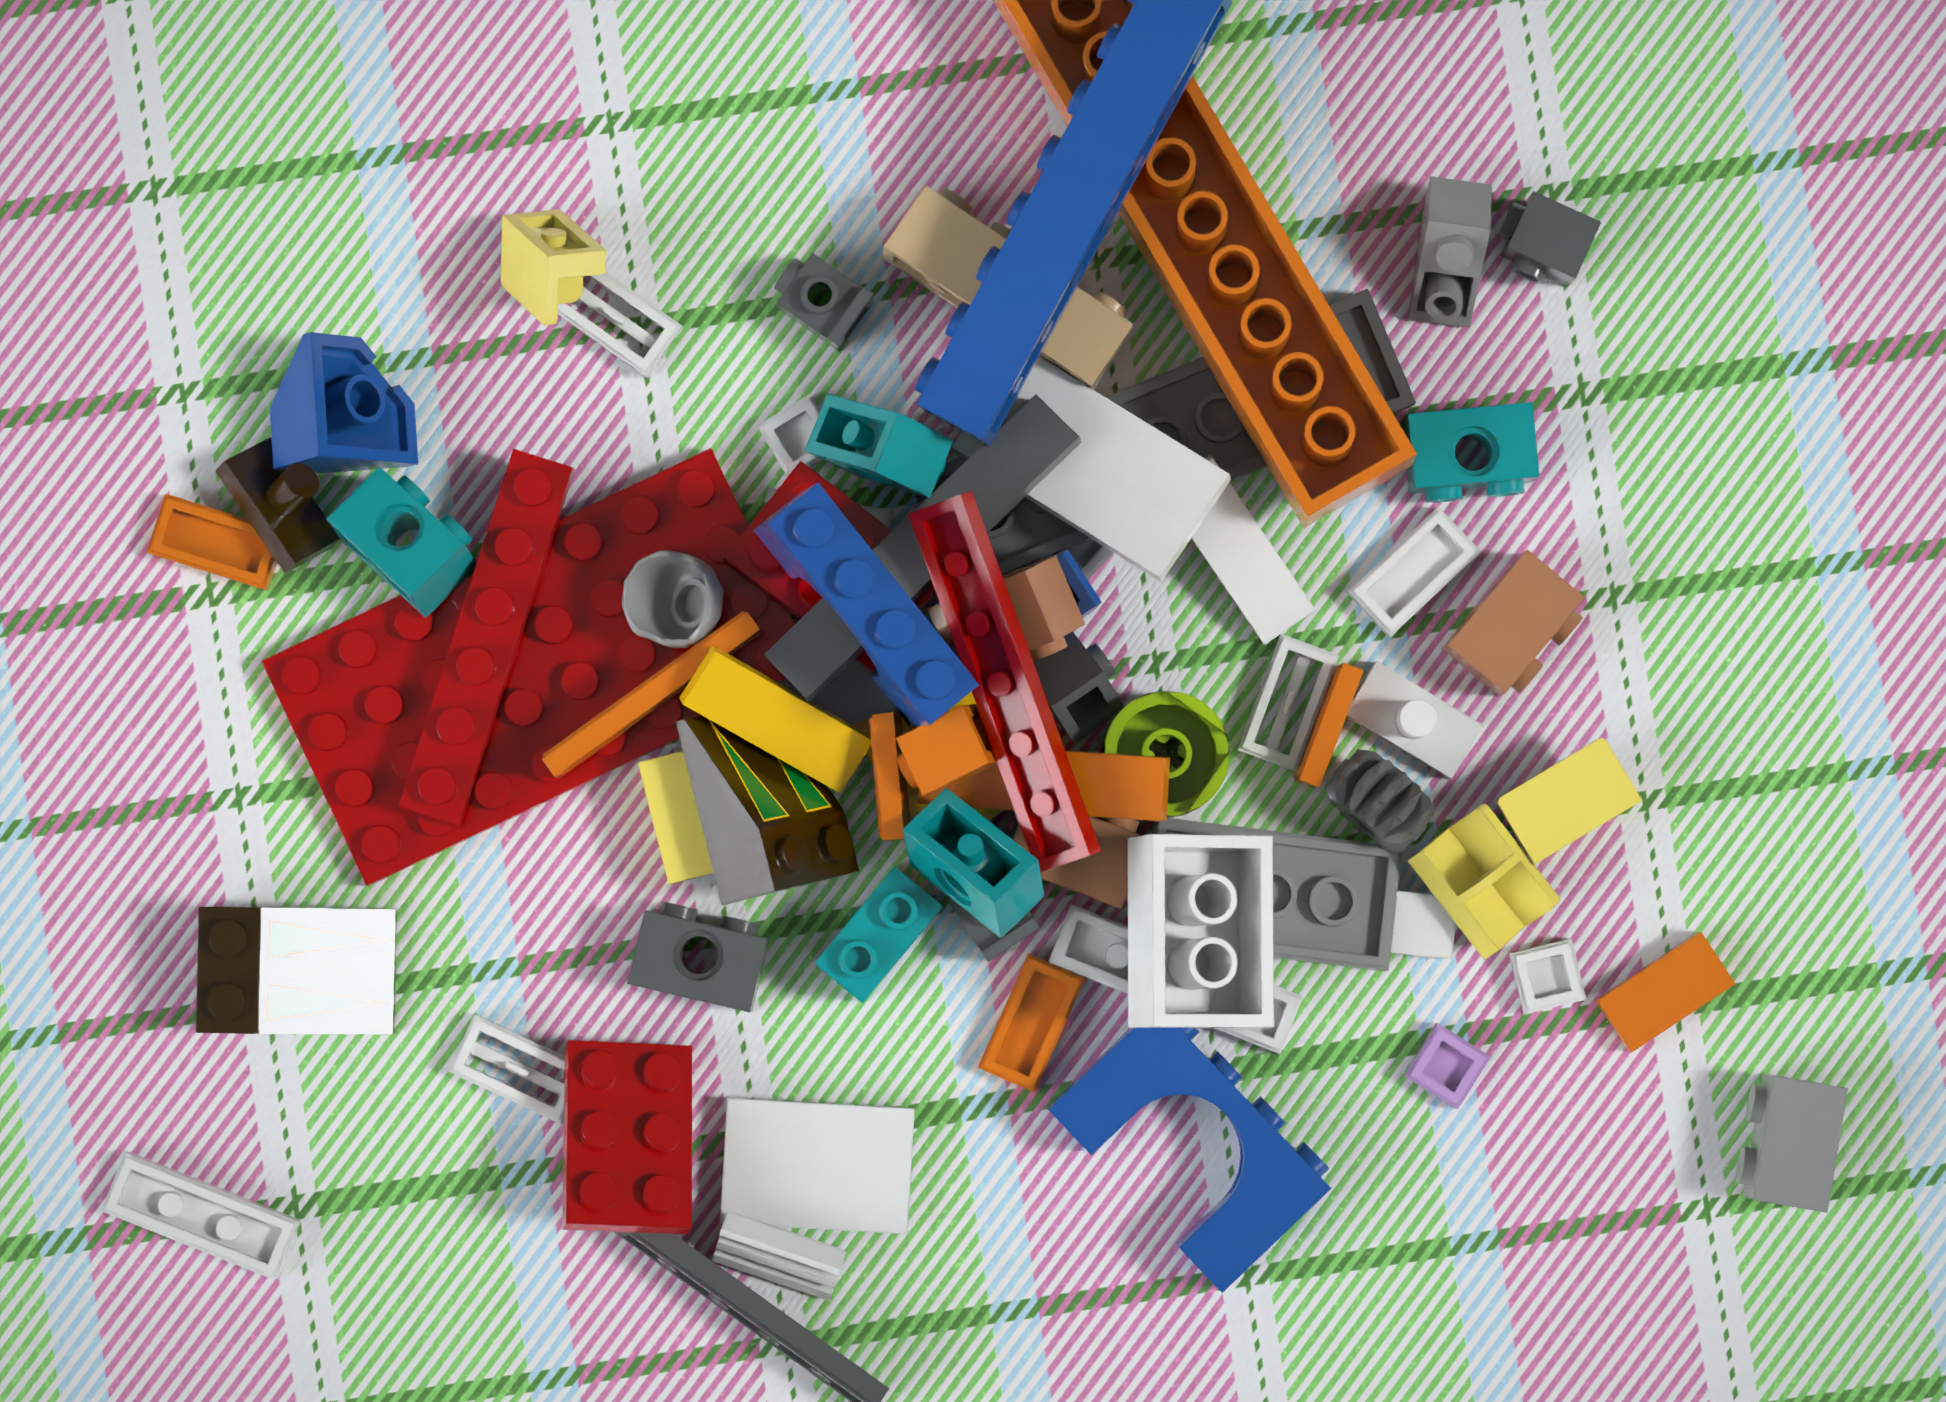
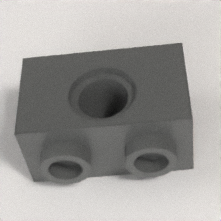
M665 901L661 902L659 913L650 910L644 911L627 984L745 1012L753 1011L769 943V938L756 936L758 923L722 915L720 927L696 921L698 909ZM698 936L711 940L718 952L715 966L706 973L693 972L686 966L683 959V951L686 944Z

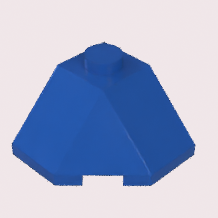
M315 332L303 334L270 406L273 469L285 470L291 464L302 463L311 467L315 473L374 470L379 466L382 469L418 465L415 403L400 385L390 386L372 363L377 356L361 337Z

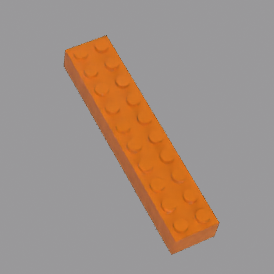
M993 0L1066 126H1068L1073 115L1067 113V108L1075 90L1083 79L1090 82L1093 81L1103 62L1102 59L1097 57L1105 35L1114 23L1123 26L1134 4L1128 2V0ZM1192 76L1118 214L1300 523L1305 528L1410 468L1417 453Z

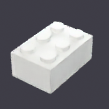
M1149 834L1128 838V1028L1274 1027L1273 836Z

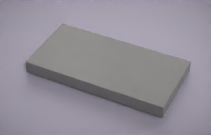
M1167 818L1166 821H1153L1152 834L1273 836V958L1389 971L1397 900L1396 891H1398L1402 852L1384 849L1375 843L1173 818Z

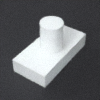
M1378 661L1374 663L1355 694L1346 716L1348 719L1448 779H1452L1484 726Z

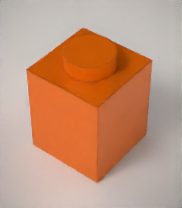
M976 704L961 705L943 714L931 725L919 726L896 738L902 751L897 756L901 772L912 788L919 787L922 796L941 793L946 787L949 789L998 765Z

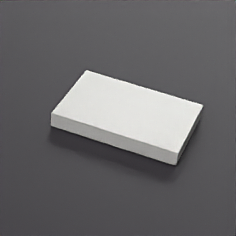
M728 1097L720 1224H723L727 1211H732L776 1227L907 1234L915 1108Z

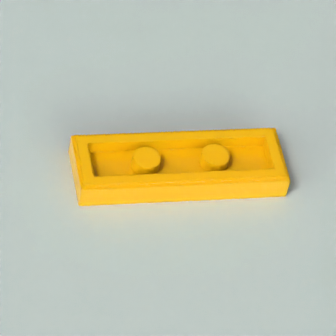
M712 645L679 697L681 703L839 793L842 792L871 747L870 734L811 701L809 703L803 696Z

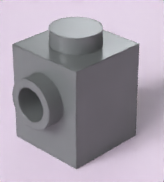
M1533 191L1525 201L1524 206L1513 202L1498 232V236L1508 240L1501 257L1512 261L1510 270L1527 280L1544 284L1546 278H1549L1568 287L1576 279L1601 222Z
M1072 631L1064 636L1067 643L1066 648L1033 662L1052 715L1075 744L1116 716L1125 706L1108 680L1116 674V671L1096 643L1085 648Z

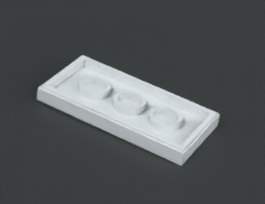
M1039 356L1002 426L1037 394L1080 436L1081 443L1025 497L1162 582L1230 482V474ZM962 432L952 448L954 453L967 460L984 443Z

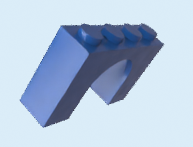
M819 483L798 493L753 530L791 579L801 577L808 582L850 629L878 671L871 679L909 726L931 725L979 686L971 673Z
M1129 1028L1063 1091L1047 1109L1091 1156L1133 1115L1156 1099L1171 1095H1191L1205 1099L1223 1111L1235 1129L1240 1147V1161L1236 1178L1226 1195L1176 1242L1184 1254L1223 1293L1331 1189L1321 1178L1329 1168L1305 1142H1302L1294 1149L1278 1133L1286 1122L1261 1096L1251 1104L1236 1089L1235 1085L1243 1077L1218 1051L1208 1059L1191 1041L1200 1033L1196 1028Z

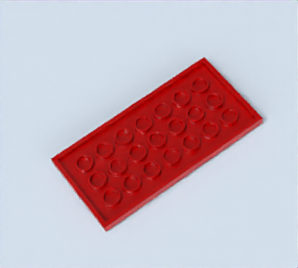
M711 448L558 521L461 826L398 806L473 572L427 618L399 595L261 661L366 886L378 883L679 740L676 721L702 716L681 703L679 697L684 691L682 690L561 778L554 777L542 760L545 752L695 646L690 645L688 648L667 647L636 635L629 627L621 605L624 580L638 560L654 552L670 550L695 556L710 565L724 588L722 615L712 633L742 611L745 613L748 611L763 633L731 656L775 681L786 679L766 659L764 654L795 623L789 611L724 563V557L748 528V524Z

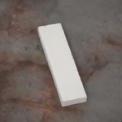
M1071 904L1048 962L1128 994V926ZM1274 985V1027L1214 1029L1281 1054L1303 996Z

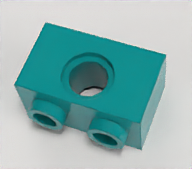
M827 394L804 451L859 478L930 498L936 482L944 472L946 458L954 440L901 413Z
M1532 402L1407 414L1402 420L1403 431L1417 453L1413 465L1407 469L1409 494L1425 493L1426 503L1463 499L1462 489L1487 487L1488 497L1519 495L1525 493L1524 483L1533 482L1540 477ZM1470 438L1477 440L1484 446L1487 460L1483 469L1471 471L1463 468L1458 463L1455 456V448L1458 441Z
M379 466L326 520L347 547L420 614L427 618L474 571L477 562L466 547L473 539L449 514L446 513L439 520L425 508L430 502L429 498L407 476L403 475L396 482ZM409 530H419L413 542L406 546H395L396 541L403 533Z
M947 787L902 829L910 866L1000 938L1010 931L1044 897L1038 859Z
M894 866L814 964L863 1004L943 906Z

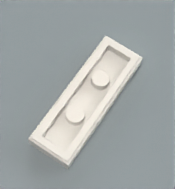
M1210 455L1205 458L1209 462L1218 466L1213 457H1211ZM1229 482L1191 539L1260 641L1265 645L1316 609Z
M131 1152L124 1153L101 1210L273 1280L279 1278L301 1223V1220Z

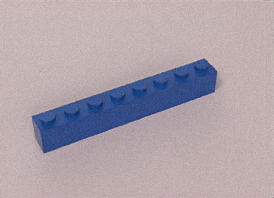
M1128 0V2L1134 5L1123 26L1114 23L1100 45L1097 57L1102 59L1103 62L1093 81L1090 82L1083 79L1069 102L1067 113L1073 115L1063 136L1060 138L1057 135H1053L1039 157L1037 169L1043 172L1033 191L1029 193L1023 190L1015 200L1006 220V224L1010 225L1012 229L1001 249L992 246L985 255L976 275V280L982 282L973 301L970 305L963 301L954 312L945 333L952 339L940 360L932 357L920 374L915 391L921 393L916 403L921 409L991 446L1232 4L1231 0Z

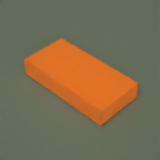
M165 494L146 553L268 591L277 561L248 519Z
M1346 663L1335 666L1298 768L1294 772L1295 782L1313 789L1320 788L1364 670Z
M894 712L872 714L869 722L879 838H882L884 841L905 840L902 829L910 823L907 781L901 772L897 760L898 754L902 753L896 740L897 737L903 735L902 718L900 714Z
M1696 932L1596 998L1595 1002L1628 1052L1632 1053L1735 985V982L1702 932Z
M1028 953L978 1068L1035 1093L1085 978Z

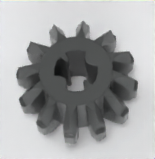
M1357 749L1349 760L1345 759L1333 773L1335 775L1334 778L1326 786L1330 803L1340 811V815L1351 822L1355 829L1360 830L1371 841L1374 840L1384 849L1403 852L1411 841L1415 842L1426 830L1427 827L1425 825L1434 815L1430 797L1421 791V786L1413 782L1406 772L1395 767L1390 760L1383 759L1378 753Z

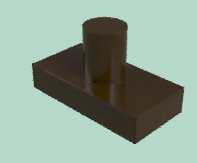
M271 437L225 460L215 471L284 573L330 550L340 540L312 497L319 488V479L315 471L302 463L291 464L285 470L273 469Z

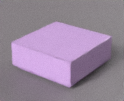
M1435 1023L1403 1076L1455 1109H1459L1491 1056L1439 1023Z

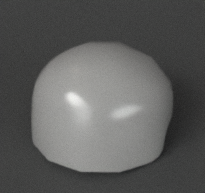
M661 550L635 563L624 580L621 605L629 627L636 635L667 647L688 648L690 645L698 644L712 633L722 615L724 588L712 567L703 560L685 553Z

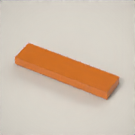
M742 611L545 752L542 758L543 762L554 777L561 778L684 690L712 645L729 655H733L763 632L748 611L746 613Z
M1065 750L1088 816L1166 821L1170 757ZM998 765L949 788L950 791L972 808L1014 811ZM918 787L917 804H929L940 793L922 796Z

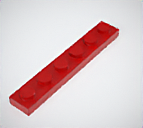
M513 449L398 807L461 826L575 471L573 467Z
M973 492L962 493L909 513V519L960 661L979 684V686L972 690V694L1029 853L1038 859L1040 872L1101 851Z

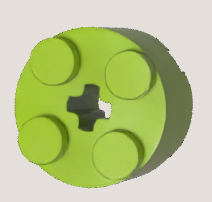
M1161 691L1146 694L1131 701L1118 713L1106 732L1102 753L1155 756L1149 750V746L1153 741L1159 745H1163L1169 739L1175 741L1179 745L1175 751V756L1181 761V764L1177 769L1173 766L1169 768L1167 818H1174L1200 808L1220 789L1229 768V744L1221 720L1208 705L1186 693Z

